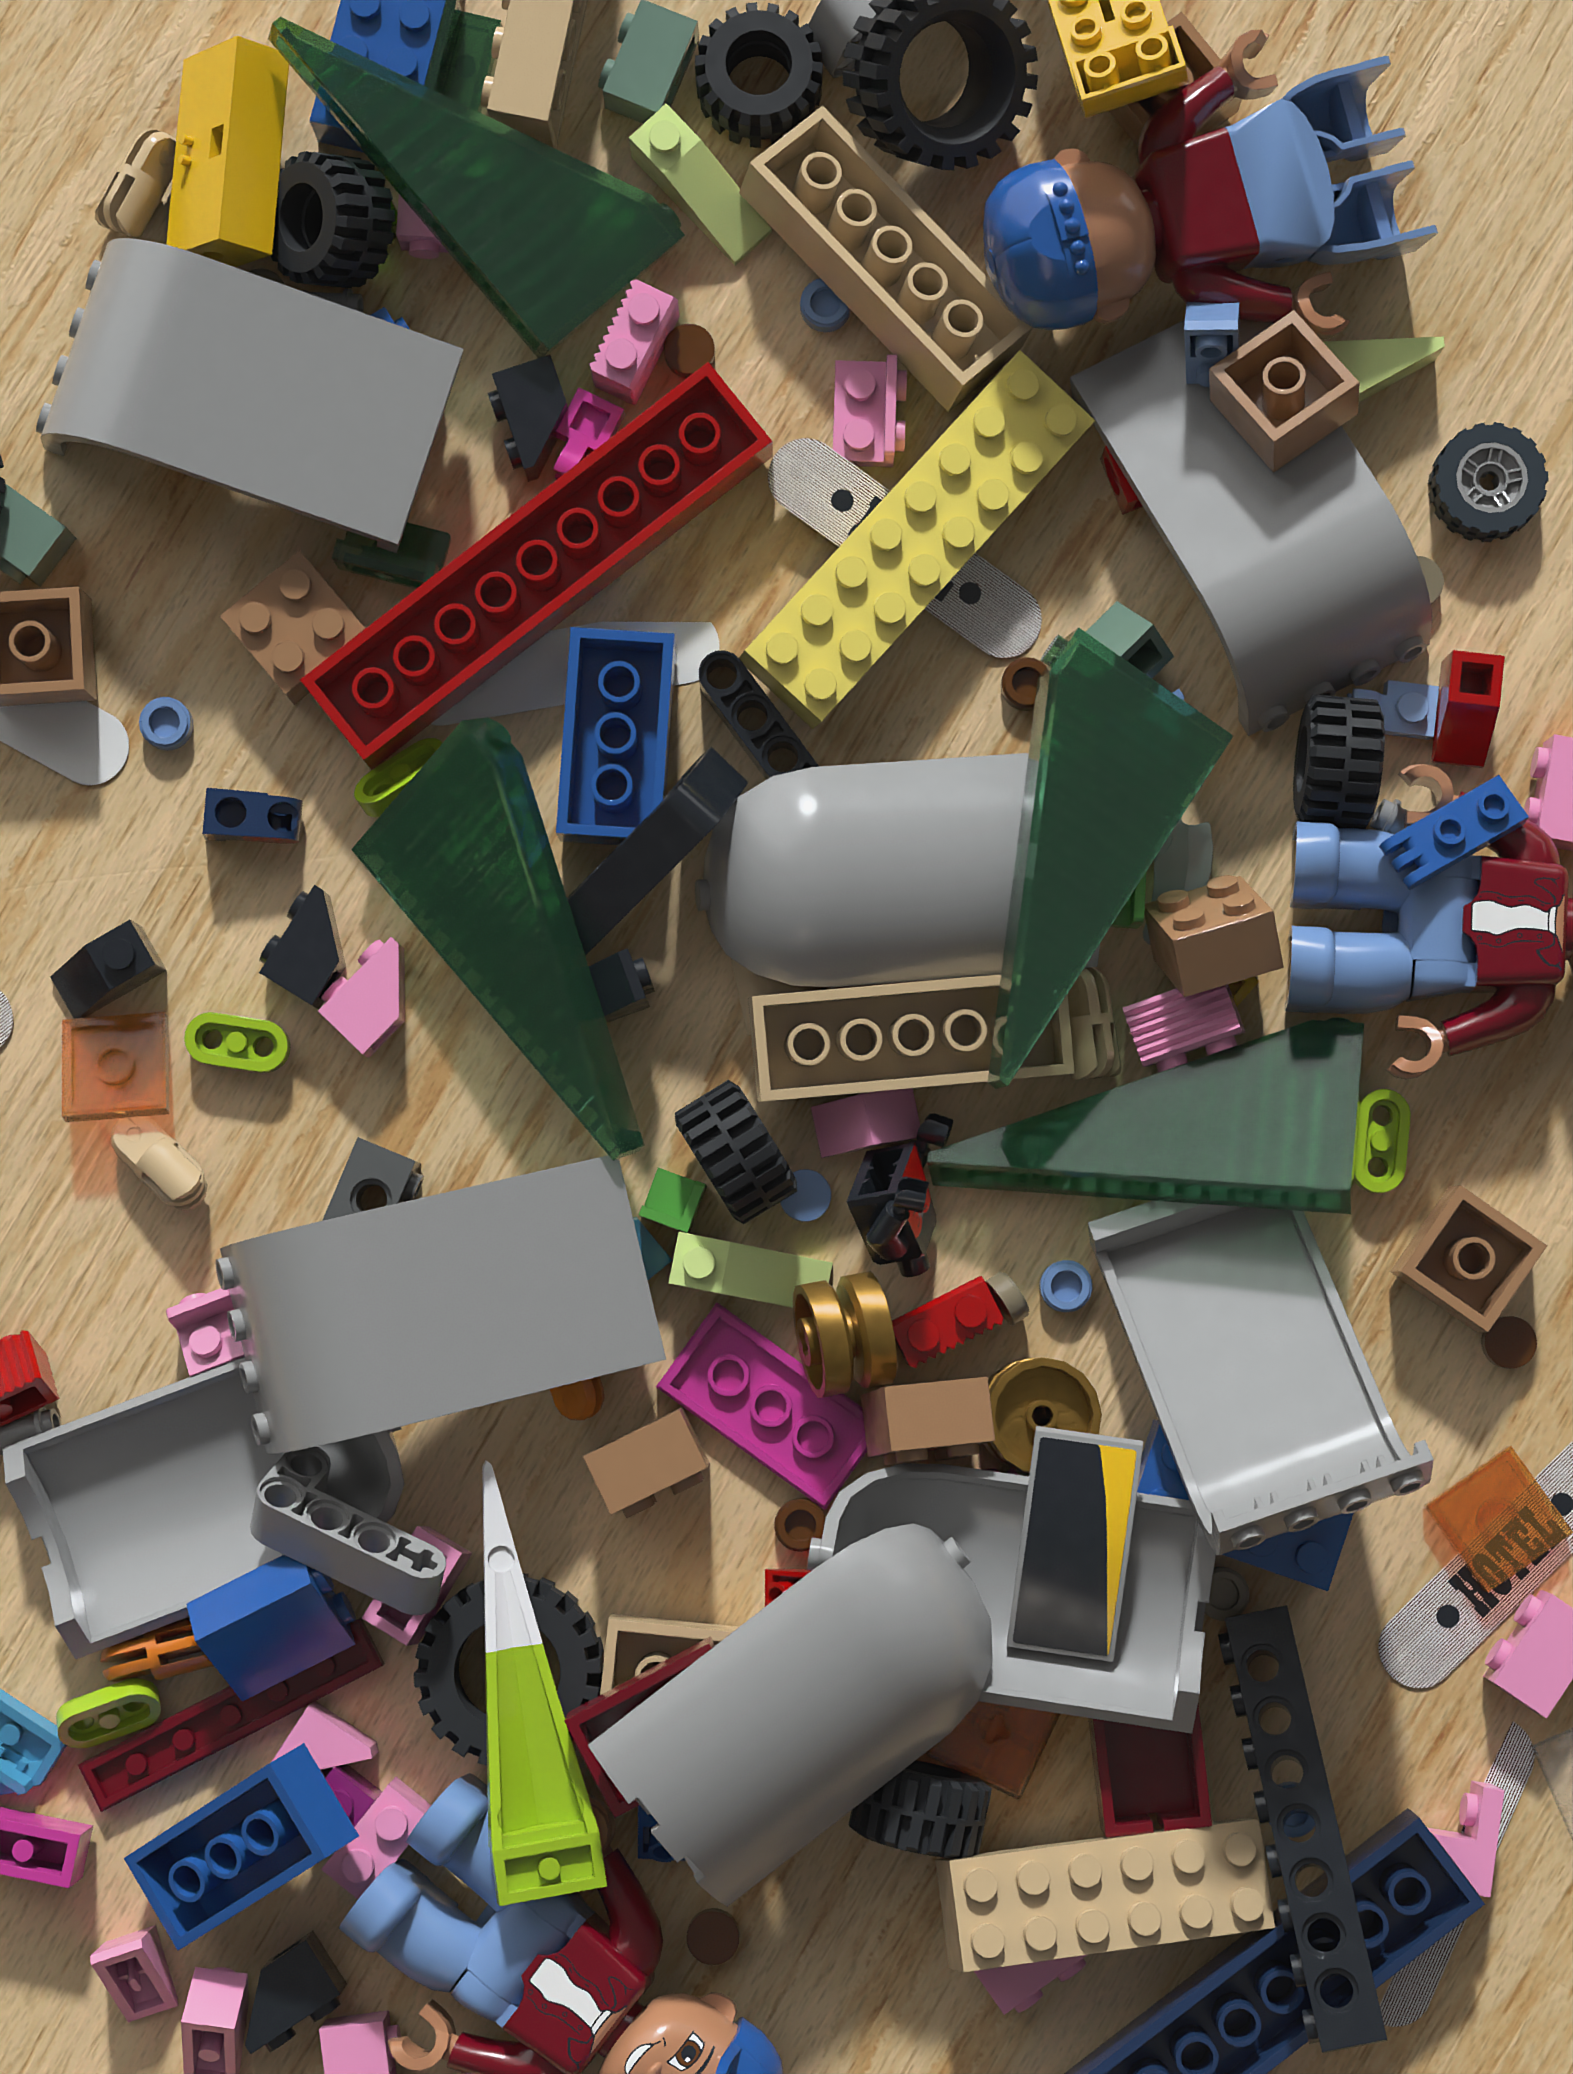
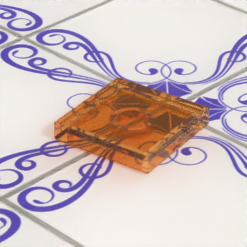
M165 1011L62 1020V1117L65 1122L169 1114V1018Z
M1512 1446L1505 1447L1423 1505L1486 1593L1496 1588L1573 1533Z

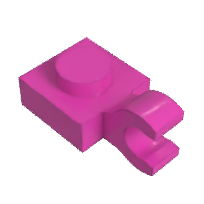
M578 387L556 430V438L567 442L553 468L556 472L555 479L561 477L584 459L588 453L593 452L616 434L625 416L623 408Z

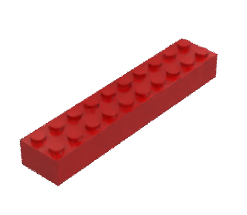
M707 362L302 677L300 681L371 770L771 459L773 457V441L711 364Z

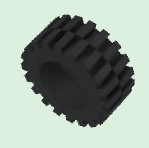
M872 0L868 5L874 10L876 15L873 18L859 16L853 29L863 34L859 45L849 42L846 45L844 57L855 59L854 71H842L843 86L856 89L857 95L846 99V103L850 113L865 117L857 124L863 135L877 139L874 145L883 152L896 155L897 158L940 170L954 171V165L965 169L979 165L977 155L992 159L1002 152L996 140L1000 138L1012 142L1020 132L1012 124V121L1016 115L1028 118L1033 104L1023 101L1025 88L1037 90L1038 75L1027 73V63L1038 61L1036 47L1022 44L1021 39L1031 34V31L1025 20L1011 18L1018 9L1009 0ZM946 21L955 28L966 46L969 60L967 82L960 98L949 111L936 119L920 121L911 113L901 93L900 68L909 44L922 30L932 24Z
M522 1573L538 1629L551 1641L558 1655L560 1683L557 1694L564 1717L566 1718L571 1710L600 1696L599 1692L603 1673L602 1653L604 1651L601 1637L597 1638L593 1628L595 1622L590 1613L582 1611L576 1604L578 1599L569 1591L563 1593L554 1587L555 1582L542 1577L540 1580L528 1578V1574ZM483 1579L475 1584L471 1583L460 1590L431 1618L425 1628L426 1634L418 1644L415 1658L419 1659L418 1669L414 1672L415 1688L420 1687L422 1698L418 1704L423 1716L429 1713L435 1725L431 1729L441 1740L446 1736L455 1744L452 1748L454 1752L462 1757H465L467 1753L479 1757L478 1764L487 1765L486 1714L475 1707L468 1699L459 1676V1661L465 1642L472 1632L485 1625Z

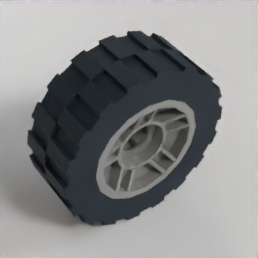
M1484 422L1475 424L1469 430L1463 429L1446 444L1432 465L1434 468L1429 474L1428 484L1431 485V491L1428 495L1430 503H1433L1436 510L1434 513L1439 520L1442 519L1448 525L1447 529L1452 533L1457 532L1463 535L1464 539L1470 541L1478 539L1481 542H1492L1497 538L1503 540L1510 537L1515 531H1519L1540 509L1539 505L1545 499L1547 493L1545 485L1549 481L1548 471H1545L1544 467L1546 460L1543 453L1540 454L1535 447L1537 444L1531 437L1528 439L1521 434V430L1515 427L1512 429L1505 427L1504 423L1494 422L1493 425H1485ZM1487 474L1494 476L1492 479L1494 490L1488 491L1483 489L1479 479L1485 478Z

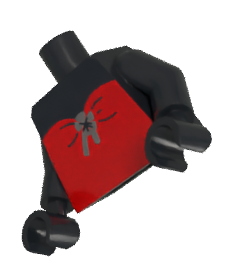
M930 1113L926 1116L918 1129L917 1140H911L908 1144L866 1151L846 1201L872 1261L878 1265L897 1262L903 1277L919 1276L930 1268V1261L926 1251L936 1225V1213L928 1188L929 1182L926 1181L923 1169L932 1156L929 1144L945 1148L954 1123L953 1119L936 1113Z

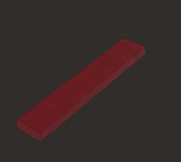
M362 1617L350 1623L355 1645L244 1701H241L233 1689L228 1686L78 1764L100 1812L382 1667L385 1663Z

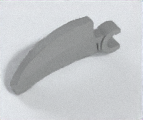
M1178 784L1172 785V800L1165 806H1159L1154 803L1151 787H1145L1143 792V802L1151 815L1154 846V889L1152 901H1156L1158 896L1171 890L1190 891L1206 886L1212 872L1214 849L1211 825L1209 822L1197 825H1187L1182 822L1178 810L1181 807L1183 797ZM1145 924L1143 938L1151 945L1147 925Z

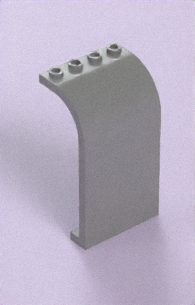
M118 238L109 241L101 262L94 260L90 267L85 289L91 292L85 309L78 307L73 316L69 337L74 338L69 356L61 355L58 360L52 384L58 386L52 405L44 403L37 421L36 432L41 433V442L44 450L65 456L67 450L66 442L68 441L112 449L376 540L377 547L397 553L461 363L464 349L187 250L141 239Z
M1185 320L1071 376L1072 399L1095 420L1093 425L1206 610L1226 652L1238 691L1239 722L1247 735L1250 736L1260 730L1269 732L1277 729L1289 719L1291 714L1303 709L1312 695L1334 696L1337 691L1351 684L1360 686L1368 683L1380 673L1381 669L1398 660L1401 663H1405L1417 658L1430 645L1432 607L1426 581L1411 541L1392 504L1343 427L1340 426L1273 473L1210 401V388L1199 384H1186ZM1240 320L1239 348L1274 323Z
M618 1153L247 1239L220 1248L222 1258L216 1259L215 1262L220 1287L222 1290L229 1289L234 1310L227 1312L230 1333L234 1342L241 1341L246 1362L239 1364L241 1382L246 1394L253 1393L257 1414L251 1415L253 1434L258 1446L265 1445L267 1454L291 1452L352 1439L666 1360Z
M1286 1156L1088 1222L1090 1244L1198 1522L1211 1548L1217 1555L1233 1550H1244L1254 1547L1265 1539L1286 1532H1297L1307 1529L1318 1521L1341 1513L1357 1512L1376 1501L1394 1495H1406L1430 1483L1434 1459L1425 1440L1414 1443L1413 1455L1411 1456L1393 1425L1293 1188V1172Z

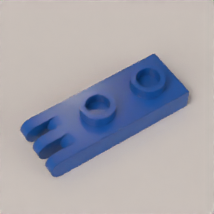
M1497 775L1387 838L1379 845V848L1387 856L1404 847L1406 852L1395 858L1391 865L1399 873L1416 864L1418 869L1403 879L1408 890H1411L1523 826L1529 816L1500 775Z

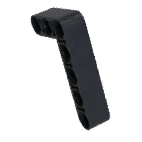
M726 650L714 651L701 661L699 683L704 697L766 780L775 775L810 767H820L743 662L734 653ZM727 667L735 672L737 678L731 687L717 689L708 682L709 674L715 668ZM755 707L765 713L767 720L760 729L747 730L738 722L740 713L747 708ZM780 748L789 749L796 755L798 761L787 772L776 771L768 762L769 756L773 751Z
M711 746L683 774L662 802L521 944L520 948L558 983L719 823L746 787L748 781Z

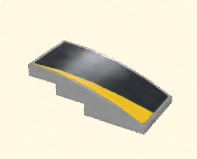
M1036 1426L1007 1636L1008 1647L1113 1662L1136 1504L1143 1441Z

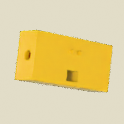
M235 36L183 60L166 245L187 250L233 267L272 255L290 63L289 53L240 36Z

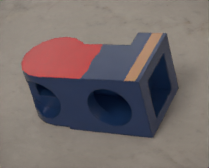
M206 788L202 834L207 841L239 840L276 844L299 843L303 801L261 792Z

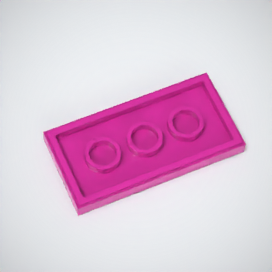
M718 1302L656 1386L660 1391L824 1510L867 1452L862 1407L845 1394L817 1398L810 1387L802 1363Z

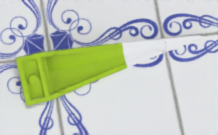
M485 1460L482 1466L488 1847L490 1848L497 1903L499 1906L607 1887L599 1829L568 1727L564 1722L565 1717L528 1595L492 1465Z

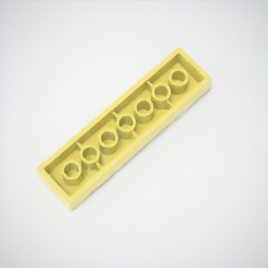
M1019 350L739 656V659L751 673L814 729L1095 420L1030 358Z

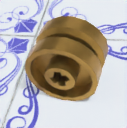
M871 1271L840 1277L836 1292L826 1280L795 1286L793 1293L795 1334L805 1375L817 1398L848 1393L853 1377L862 1388H872L894 1382L897 1371V1354L891 1315L879 1281Z
M1043 1357L1023 1359L1006 1364L989 1377L988 1385L995 1441L984 1443L993 1458L1009 1468L1030 1472L1036 1426H1038L1032 1419V1413L1036 1407H1044L1046 1411V1417L1040 1418L1043 1424L1041 1427L1099 1435L1102 1413L1097 1392L1084 1373L1065 1361Z

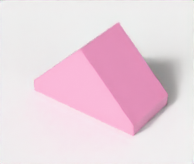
M913 1088L862 1093L811 1107L821 1158L916 1139L920 1127Z
M314 1701L306 1708L272 1761L303 1743L306 1745L319 1769L372 1759L379 1751L377 1741Z
M156 1925L106 1941L90 1955L91 1966L128 2022L178 2006V1997Z

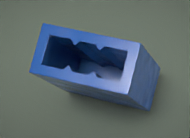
M282 1555L186 1603L195 1642L241 1701L355 1645L350 1623L356 1620V1616L344 1592L335 1594L331 1577L286 1555Z

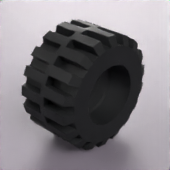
M757 2L746 3V12L739 14L736 7L725 11L726 22L722 23L716 18L709 25V37L702 35L698 44L699 55H695L696 88L701 110L705 118L712 117V127L719 134L727 129L729 131V141L740 145L744 137L750 139V147L761 148V140L770 139L771 145H773L782 138V134L788 133L814 113L815 105H820L823 80L822 52L819 42H813V31L806 23L799 27V15L789 10L785 16L779 14V5L768 3L767 11L757 10ZM751 57L771 58L779 62L789 74L787 81L776 91L765 95L748 94L737 88L729 78L732 70L740 62Z
M308 151L300 152L298 157L291 156L285 161V169H280L273 249L272 255H270L272 261L278 262V270L283 276H289L290 280L296 283L352 288L365 285L367 279H373L379 273V264L385 263L389 255L387 252L388 245L392 244L394 233L391 230L392 222H395V210H391L390 203L393 198L391 190L385 188L386 179L381 171H375L374 164L356 157Z
M1312 695L1308 700L1301 716L1294 762L1293 802L1298 821L1332 823L1337 828L1365 829L1369 824L1378 802L1384 761V718L1377 700Z
M727 1080L675 1112L676 1126L735 1220L746 1224L797 1192V1181L792 1170L747 1097L735 1083Z
M915 1760L852 1809L848 1825L866 1839L900 1850L943 1858L975 1856L980 1851L992 1788L971 1774Z

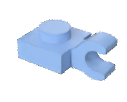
M1388 680L1384 683L1383 694L1367 689H1353L1352 693L1347 694V697L1374 699L1379 702L1384 718L1385 735L1430 740L1434 737L1439 686Z

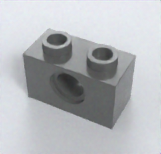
M357 1137L322 1221L364 1211L361 1198L364 1191L371 1186L378 1185L384 1189L387 1195L386 1206L415 1200L424 1180V1176L417 1173L421 1163Z

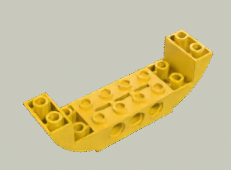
M1047 0L1076 96L1085 118L1188 84L1186 64L1173 25L1168 27L1160 0Z

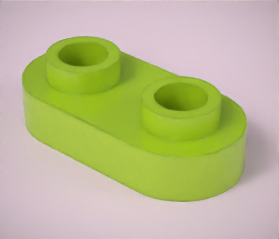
M427 738L420 740L363 776L355 787L354 797L368 816H392L401 810L406 803L428 789L441 785L452 769L453 759L439 739Z
M207 1012L196 1016L188 1024L184 1036L187 1051L194 1059L201 1063L259 1073H270L282 1067L289 1057L291 1048L287 1033L279 1025L271 1021L215 1012ZM218 1030L222 1035V1043L216 1049H209L205 1043L206 1036L209 1032ZM263 1038H270L273 1042V1051L266 1057H260L256 1051L257 1043Z
M1379 1089L1368 1093L1360 1100L1355 1112L1350 1164L1351 1175L1361 1189L1370 1193H1383L1396 1188L1403 1180L1406 1171L1411 1113L1405 1098L1390 1089ZM1378 1106L1384 1107L1389 1112L1390 1118L1385 1126H1380L1373 1120V1111ZM1372 1158H1379L1384 1163L1385 1171L1380 1177H1374L1368 1171V1163Z
M129 1678L73 1698L64 1703L57 1711L58 1737L63 1744L69 1747L89 1748L146 1728L153 1724L160 1716L159 1690L154 1683L148 1680Z

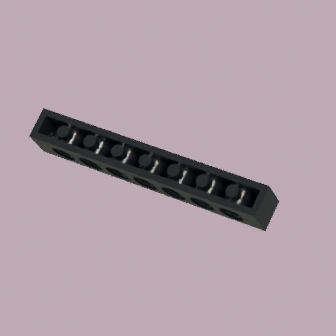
M1285 1605L1225 1618L1228 1632L1218 1634L1225 1666L1235 1664L1239 1684L1229 1686L1236 1718L1247 1716L1251 1737L1241 1739L1248 1771L1259 1769L1263 1790L1253 1792L1260 1824L1270 1822L1275 1844L1265 1846L1272 1878L1283 1876L1287 1898L1277 1900L1284 1933L1295 1931L1300 1953L1291 1954L1290 1961L1296 1987L1307 1986L1312 2008L1302 2010L1309 2044L1320 2042L1322 2053H1329L1388 2041L1288 1607ZM1261 1655L1270 1656L1279 1664L1276 1676L1266 1682L1257 1681L1249 1675L1250 1663ZM1274 1707L1286 1710L1291 1716L1288 1729L1277 1735L1265 1732L1260 1725L1263 1713ZM1292 1760L1302 1767L1303 1777L1299 1784L1292 1788H1283L1273 1781V1769L1281 1761ZM1304 1813L1314 1820L1315 1832L1309 1840L1295 1842L1285 1835L1284 1826L1291 1815ZM1307 1867L1320 1868L1328 1877L1325 1891L1315 1897L1305 1896L1297 1889V1877ZM1329 1921L1338 1927L1340 1941L1332 1951L1320 1952L1310 1945L1309 1932L1317 1922ZM1332 1976H1342L1352 1984V1999L1344 2007H1331L1322 1999V1985Z

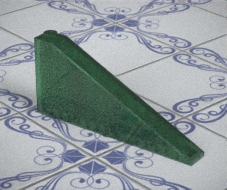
M279 17L272 23L268 40L378 170L381 171L383 176L537 358L550 354L628 288L630 281L640 278L673 250L685 236L680 229L681 222L676 213L667 204H659L651 194L287 19Z
M1079 627L1065 638L1058 634L1040 660L1047 666L1037 682L987 1082L995 1089L1006 1087L1010 1084L1233 738V735Z
M490 717L462 720L351 850L609 1157L615 1161L639 1152L645 1144L523 757L510 742L511 736L509 732L497 721L490 719Z
M1338 1017L1325 1021L1310 1020L928 1152L927 1164L933 1186L1351 1214L1364 1060V1023L1352 1022Z

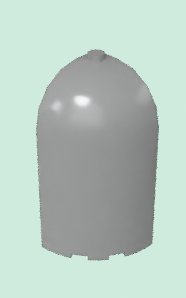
M1075 750L820 766L772 776L740 795L724 817L713 828L704 858L703 879L696 880L695 882L698 911H706L711 931L726 955L754 974L793 986L847 987L1097 967L1101 936V905L1094 904L1091 898L1090 873L1100 872L1096 831L1086 832L1084 807L1089 804L1090 796L1080 761Z
M245 1356L2 1448L5 1484L23 1516L31 1539L42 1537L51 1564L41 1568L49 1591L54 1624L75 1659L189 1617L186 1603L284 1555L261 1544L253 1537L250 1530L257 1487L284 1453L267 1454L265 1445L258 1446L255 1440L251 1415L257 1414L253 1393L246 1394L239 1372V1364L246 1362ZM402 1427L316 1446L324 1450L331 1461L325 1494L387 1523L395 1514L404 1487L399 1453L393 1432L401 1430Z
M903 1463L868 1472L838 1493L826 1516L822 1539H811L807 1570L812 1571L850 1544L883 1529L912 1523L930 1528L943 1542L952 1537L970 1559L971 1563L964 1569L975 1583L992 1623L993 1662L979 1701L1192 1733L1200 1694L1205 1632H1202L1205 1604L1209 1603L1216 1553L1211 1548L1198 1522L1190 1500L1137 1493L1113 1662L1007 1646L1029 1476L947 1464Z
M914 1523L886 1528L850 1544L814 1568L588 1744V1747L628 1804L636 1800L647 1815L651 1814L658 1822L651 1828V1833L677 1863L685 1858L695 1874L693 1876L696 1882L712 1897L728 1907L949 1735L979 1701L993 1662L992 1623L975 1583L964 1569L971 1561L952 1537L943 1542L930 1528Z

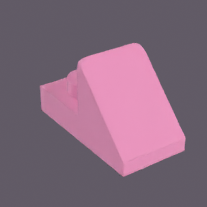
M1471 1781L1470 1793L1463 1794L1459 1809L1460 1824L1465 1825L1464 1833L1433 1828L1428 1829L1479 1896L1490 1898L1505 1790L1490 1783Z

